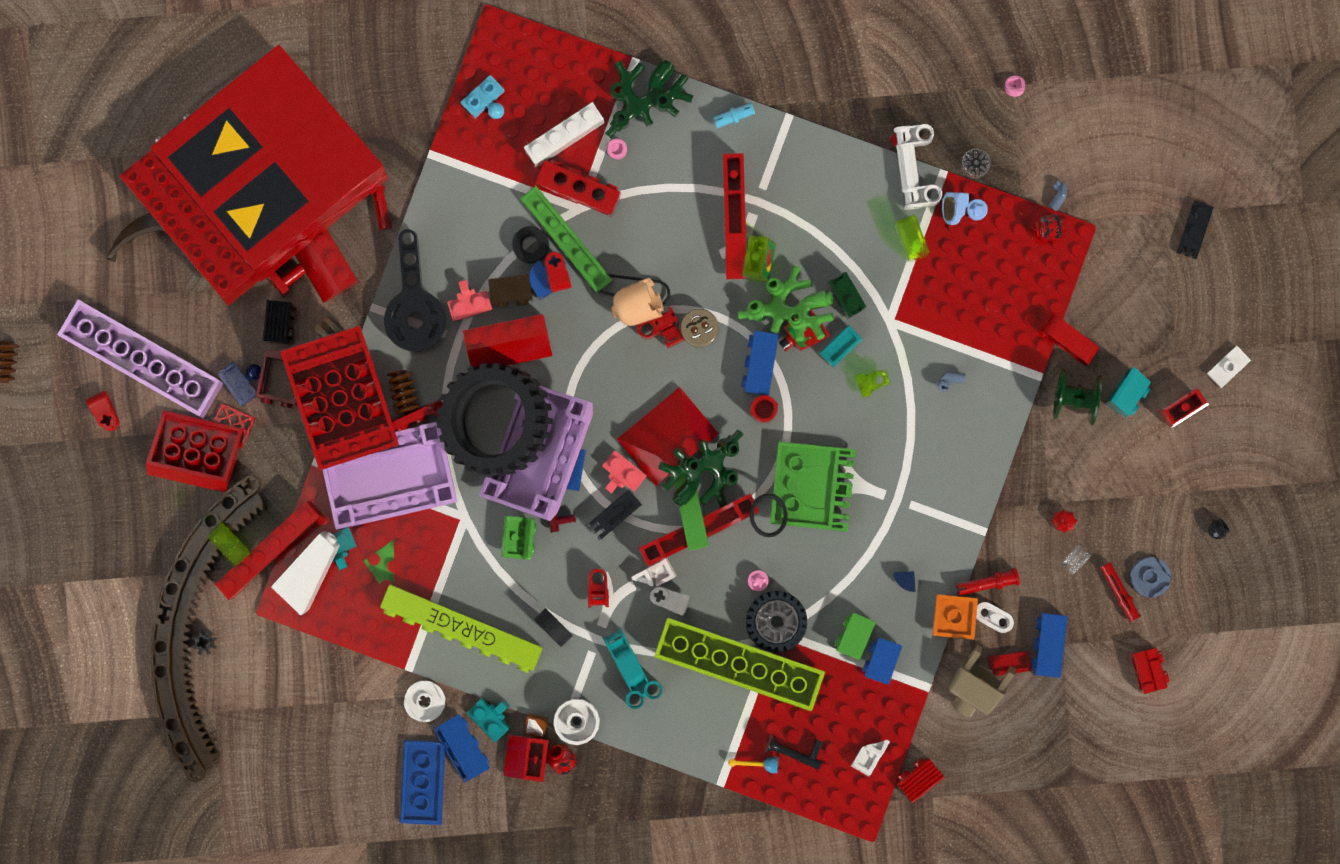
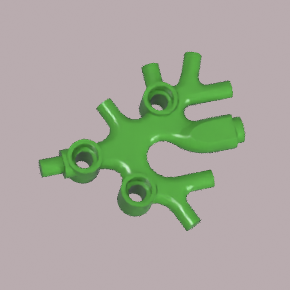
M793 266L790 276L785 282L782 283L778 278L768 280L766 289L772 296L770 303L763 305L761 301L753 300L749 303L747 310L738 311V318H748L749 320L761 322L767 317H772L774 321L770 331L773 333H778L782 323L788 320L796 333V341L804 340V331L808 327L813 330L817 339L820 340L825 337L820 327L821 323L834 321V315L831 312L809 316V311L829 307L830 304H833V296L831 292L827 291L816 292L806 296L798 305L794 307L788 306L786 298L789 293L813 287L811 279L797 280L801 268Z

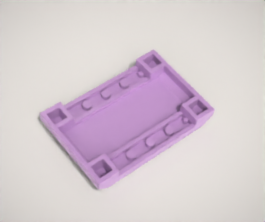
M539 386V389L546 391L548 397L544 398L545 403L551 404L552 410L548 411V417L553 418V424H548L547 432H551L550 439H544L545 450L538 451L535 454L538 459L535 462H528V467L524 470H515L516 473L511 475L502 474V476L491 475L490 478L485 477L479 496L551 521L558 513L592 419L593 403ZM517 393L514 399L518 401L499 454L509 451L518 442L523 432L525 412L522 401Z
M436 422L395 432L399 442L397 446L323 469L336 530L458 502L448 456L444 450L445 443L440 442L439 436L443 435L442 430L437 428Z

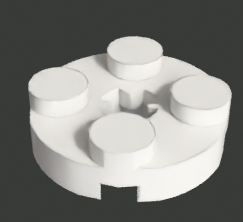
M419 681L408 688L404 699V707L411 718L422 722H430L442 714L446 706V697L442 688L434 682ZM424 695L426 698H430L431 702H428L430 703L428 707L420 705L419 701H422L420 699L421 696Z

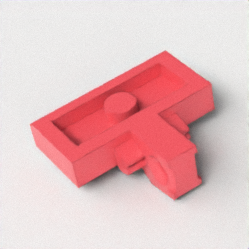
M467 280L459 282L461 293L457 294L458 299L447 302L453 322L493 311L487 290L476 293L475 289H469Z
M616 450L602 465L611 473L608 476L611 481L605 488L611 494L618 486L623 489L625 485L635 492L647 477L646 474Z

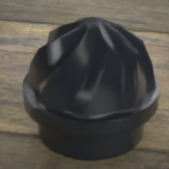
M1221 518L1213 520L1208 527L1209 536L1214 539L1225 538L1226 534L1230 532L1229 527Z

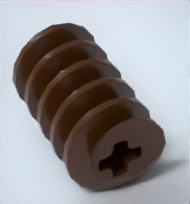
M0 341V383L9 384V381L15 380V377L11 376L10 373L16 372V369L11 367V365L17 364V361L12 359V357L18 356V353L13 351V349L19 348V345L16 343Z
M399 370L387 373V376L393 377L388 383L395 385L390 388V392L397 393L391 397L392 400L398 401L393 407L400 409L395 412V415L415 411L420 406V404L413 403V401L418 399V396L411 395V393L416 391V388L410 387L415 380L408 379L409 376L413 375V372Z

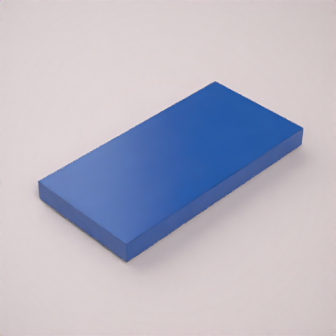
M404 740L400 823L442 825L445 748L441 741Z

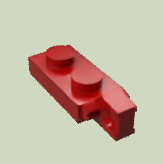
M438 399L415 409V411L393 419L394 430L403 431L413 421L420 423L428 419L426 416L428 414L438 416L437 408H442L443 402Z

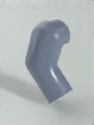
M1057 180L1053 185V189L1058 192L1049 205L1055 211L1059 210L1067 197V184L1065 182L1062 183L1060 180Z
M945 372L936 383L938 389L943 392L947 391L954 382L964 383L965 373Z

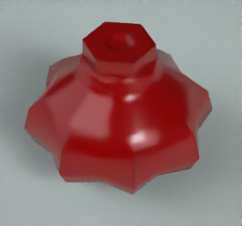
M1063 509L1060 512L1054 513V518L1051 522L1056 530L1066 533L1074 530L1077 519L1074 517L1073 512Z

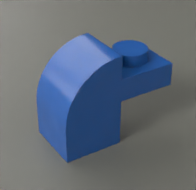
M554 256L548 262L549 265L553 264L554 267H557V263L560 260ZM540 260L533 265L529 276L530 284L539 300L551 294L546 266H543Z

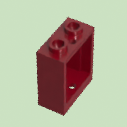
M265 348L255 397L260 398L261 403L272 405L273 401L281 402L280 406L286 408H293V405L298 406L295 396H293V399L265 394L271 359L283 361L280 351Z

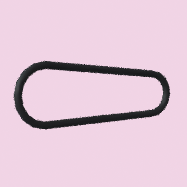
M608 274L610 277H613V278H621V279H629V280H637V281H641V280H643V279H646V278H638V277H630V276H622V275ZM651 279L654 283H660L666 287L667 297L662 302L663 305L666 304L670 298L669 286L663 281ZM603 290L600 291V293L610 296L615 295V293Z

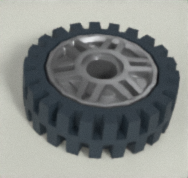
M771 591L762 594L751 604L746 616V627L750 638L760 648L769 652H784L795 647L804 637L807 629V614L801 602L793 595L782 591ZM780 616L783 622L779 628L772 626V617Z

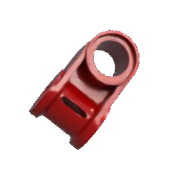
M558 252L549 253L545 258V266L551 293L572 288L562 255ZM551 256H555L556 259L559 258L560 262L557 263V267H554L553 264L549 265L548 261L551 260Z
M105 391L85 400L101 428L107 431H114L118 428L119 418ZM107 417L111 418L110 425L105 424Z
M601 568L593 569L588 578V608L601 605L609 607L607 573ZM601 572L604 576L603 582L595 583L592 579L593 573Z

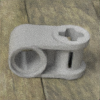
M663 587L654 588L649 595L652 604L684 616L690 600L688 595ZM662 591L664 600L656 602V597L653 596L654 593Z

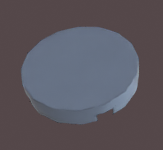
M1145 557L1138 560L1132 566L1130 583L1139 595L1146 598L1158 597L1164 594L1170 586L1171 571L1163 560L1155 557Z

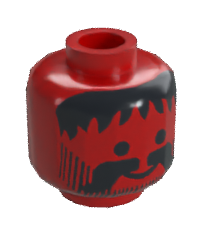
M1056 214L1039 216L1037 222H1034L1036 238H1040L1042 242L1059 240L1062 232H1065L1064 220H1060Z
M558 744L549 750L547 762L557 774L564 775L570 773L575 768L577 757L569 746Z

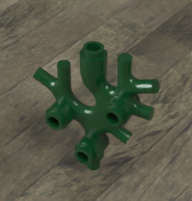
M665 59L664 62L661 61L653 70L649 78L647 94L639 97L632 92V83L645 67L639 62L632 71H627L622 61L616 62L614 65L619 73L620 80L611 86L610 91L612 98L616 101H622L624 107L622 111H617L613 115V120L610 123L611 127L605 134L612 138L617 131L620 133L622 129L627 128L629 121L635 116H640L646 127L652 125L653 121L649 114L652 106H656L661 112L667 111L673 117H676L680 111L673 106V100L679 99L689 103L692 102L694 95L681 90L689 78L682 74L669 90H663L662 85L674 72L673 69L675 68L672 63ZM621 88L622 92L616 93L615 90ZM661 99L667 100L665 104H661L659 101ZM622 116L625 118V120L623 122H619L617 120L618 117Z
M737 429L732 436L728 435L727 438L720 439L717 443V449L713 451L709 450L705 439L698 442L701 450L699 459L684 454L680 448H676L673 454L678 458L677 466L664 462L659 464V470L669 474V478L661 487L668 492L681 476H686V481L677 489L672 498L678 506L682 507L695 495L701 473L709 470L713 474V483L700 497L699 501L705 505L713 496H716L719 507L726 506L724 486L734 485L738 480V475L735 470L724 467L723 462L726 456L734 457L738 454V440L744 434Z

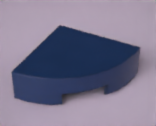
M914 571L893 573L895 581L901 588L909 592H916Z

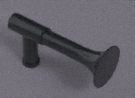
M772 733L766 743L764 754L768 751H776L819 770L822 761L816 758L824 742L815 739L808 756L779 744L773 738Z

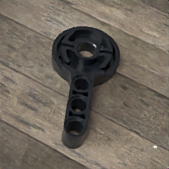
M405 229L398 236L402 291L388 304L384 315V326L388 337L398 347L407 351H423L434 346L443 336L446 328V313L441 302L423 288L419 238L415 231ZM406 233H411L414 236V241L409 245L403 241V236ZM409 253L414 254L416 257V261L412 265H408L405 262V256ZM409 274L417 276V283L413 286L407 283V276ZM414 312L421 314L423 317V324L417 329L410 327L408 324V317Z

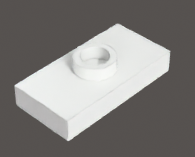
M1235 346L1206 375L1221 389L1251 360L1238 346Z

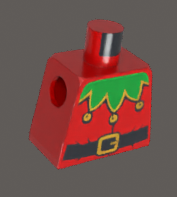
M812 310L809 311V316H815ZM788 322L783 327L787 336L778 343L785 352L794 345L801 352L827 339L830 334L821 323L820 327L825 334L823 339L818 340L813 330L808 327L804 331V340L796 341V333Z

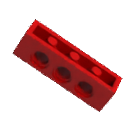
M551 159L550 162L545 160L535 182L536 186L612 217L621 196L618 187L609 183L605 186L599 183L600 180L589 175L586 178L580 175L581 172L570 167L567 170L562 168V164ZM559 174H563L566 177V181L562 184L555 182V177ZM577 182H582L585 188L583 191L577 192L573 189L574 185ZM601 190L604 196L602 199L596 200L592 197L593 192Z

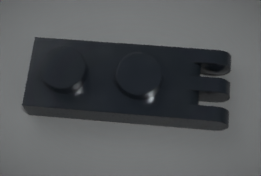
M1193 201L1176 253L1181 254L1183 247H1185L1184 256L1189 257L1191 250H1194L1192 258L1197 259L1214 207Z
M628 489L589 522L587 526L591 528L595 523L598 525L592 532L595 535L598 531H603L597 537L600 541L642 506V504Z

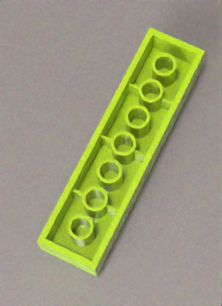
M670 618L666 620L654 655L655 658L812 711L825 674L822 670Z

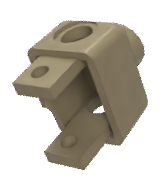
M978 644L968 659L964 658L949 686L950 692L955 695L951 705L956 711L967 717H972L976 710L986 715L990 714L1005 696L1007 685L1014 677L1016 671L1015 668L1010 666L1000 680L993 674L992 669L985 665L975 664L982 651V647Z

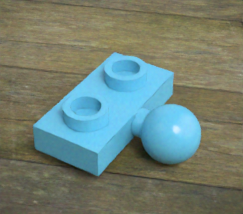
M490 75L460 103L474 118L478 117L488 108L491 118L500 119L504 115V107L500 103H494V101L505 90Z

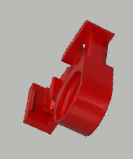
M668 307L669 311L663 313L662 317L638 324L637 331L639 336L643 339H651L659 334L661 336L664 335L667 340L665 344L668 349L683 342L684 338L677 326L678 319L671 307ZM645 324L653 327L652 332L648 335L641 332V327Z

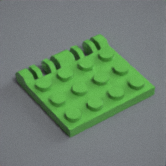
M778 442L773 494L778 496L786 506L788 514L786 526L848 532V523L833 522V519L849 520L850 515L834 514V506L842 508L851 507L850 502L835 501V497H852L853 484L837 482V478L853 479L854 474L838 473V465L846 467L855 466L854 461L839 460V457L855 458V449ZM772 499L770 524L782 525L784 516L782 507L776 500Z

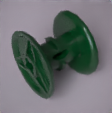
M1061 369L1054 398L1053 419L1059 417L1063 405L1074 407V410L1078 408L1089 409L1088 421L1093 426L1101 399L1102 375L1097 376L1093 388L1088 389L1082 388L1080 384L1077 387L1066 385V370Z

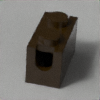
M530 275L488 279L492 306L496 305V308H507L508 304L516 303L517 306L528 305L529 301H533Z

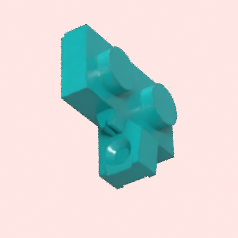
M349 527L333 534L337 538L336 542L340 547L332 562H336L339 570L348 567L344 558L348 556L347 551L357 547Z
M481 698L467 712L494 743L511 728L503 720L505 716L502 713L510 706L505 699L496 707L494 704L489 705L484 698Z

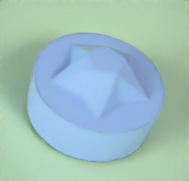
M975 199L969 203L966 211L969 218L978 221L986 216L988 208L984 201Z

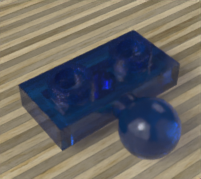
M233 361L218 372L217 375L240 406L243 407L256 396V390L249 381L259 379L261 367L258 364H251L247 367L246 373L243 374Z

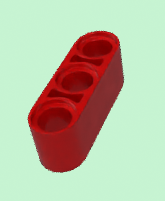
M1056 315L1050 317L1041 331L1046 338L1086 366L1090 364L1099 350L1095 343Z

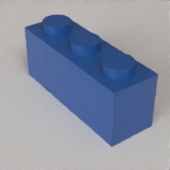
M754 330V335H749L748 347H751V354L746 355L744 367L748 368L747 376L743 375L741 387L745 388L744 393L769 396L779 334Z
M1040 613V617L1036 618L1035 629H1038V638L1034 637L1033 650H1036V656L1031 660V670L1034 671L1033 675L1061 678L1067 616Z
M459 714L434 728V731L465 783L490 769L487 756L481 753L478 747V740L469 732V725L464 717L461 718Z

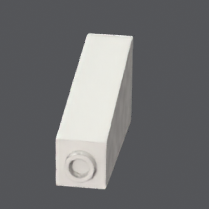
M324 531L320 533L271 586L300 615H303L310 609L340 547L336 542L337 538L330 532Z

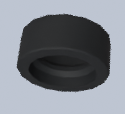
M546 608L534 619L560 647L573 636Z

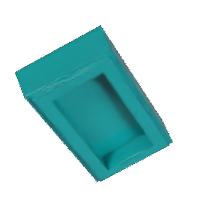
M848 325L819 354L834 368L863 339Z

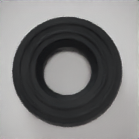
M528 226L520 229L515 234L512 248L516 257L522 262L536 263L547 255L549 240L544 231L534 226ZM528 237H534L539 242L538 249L533 253L526 252L523 249V242Z

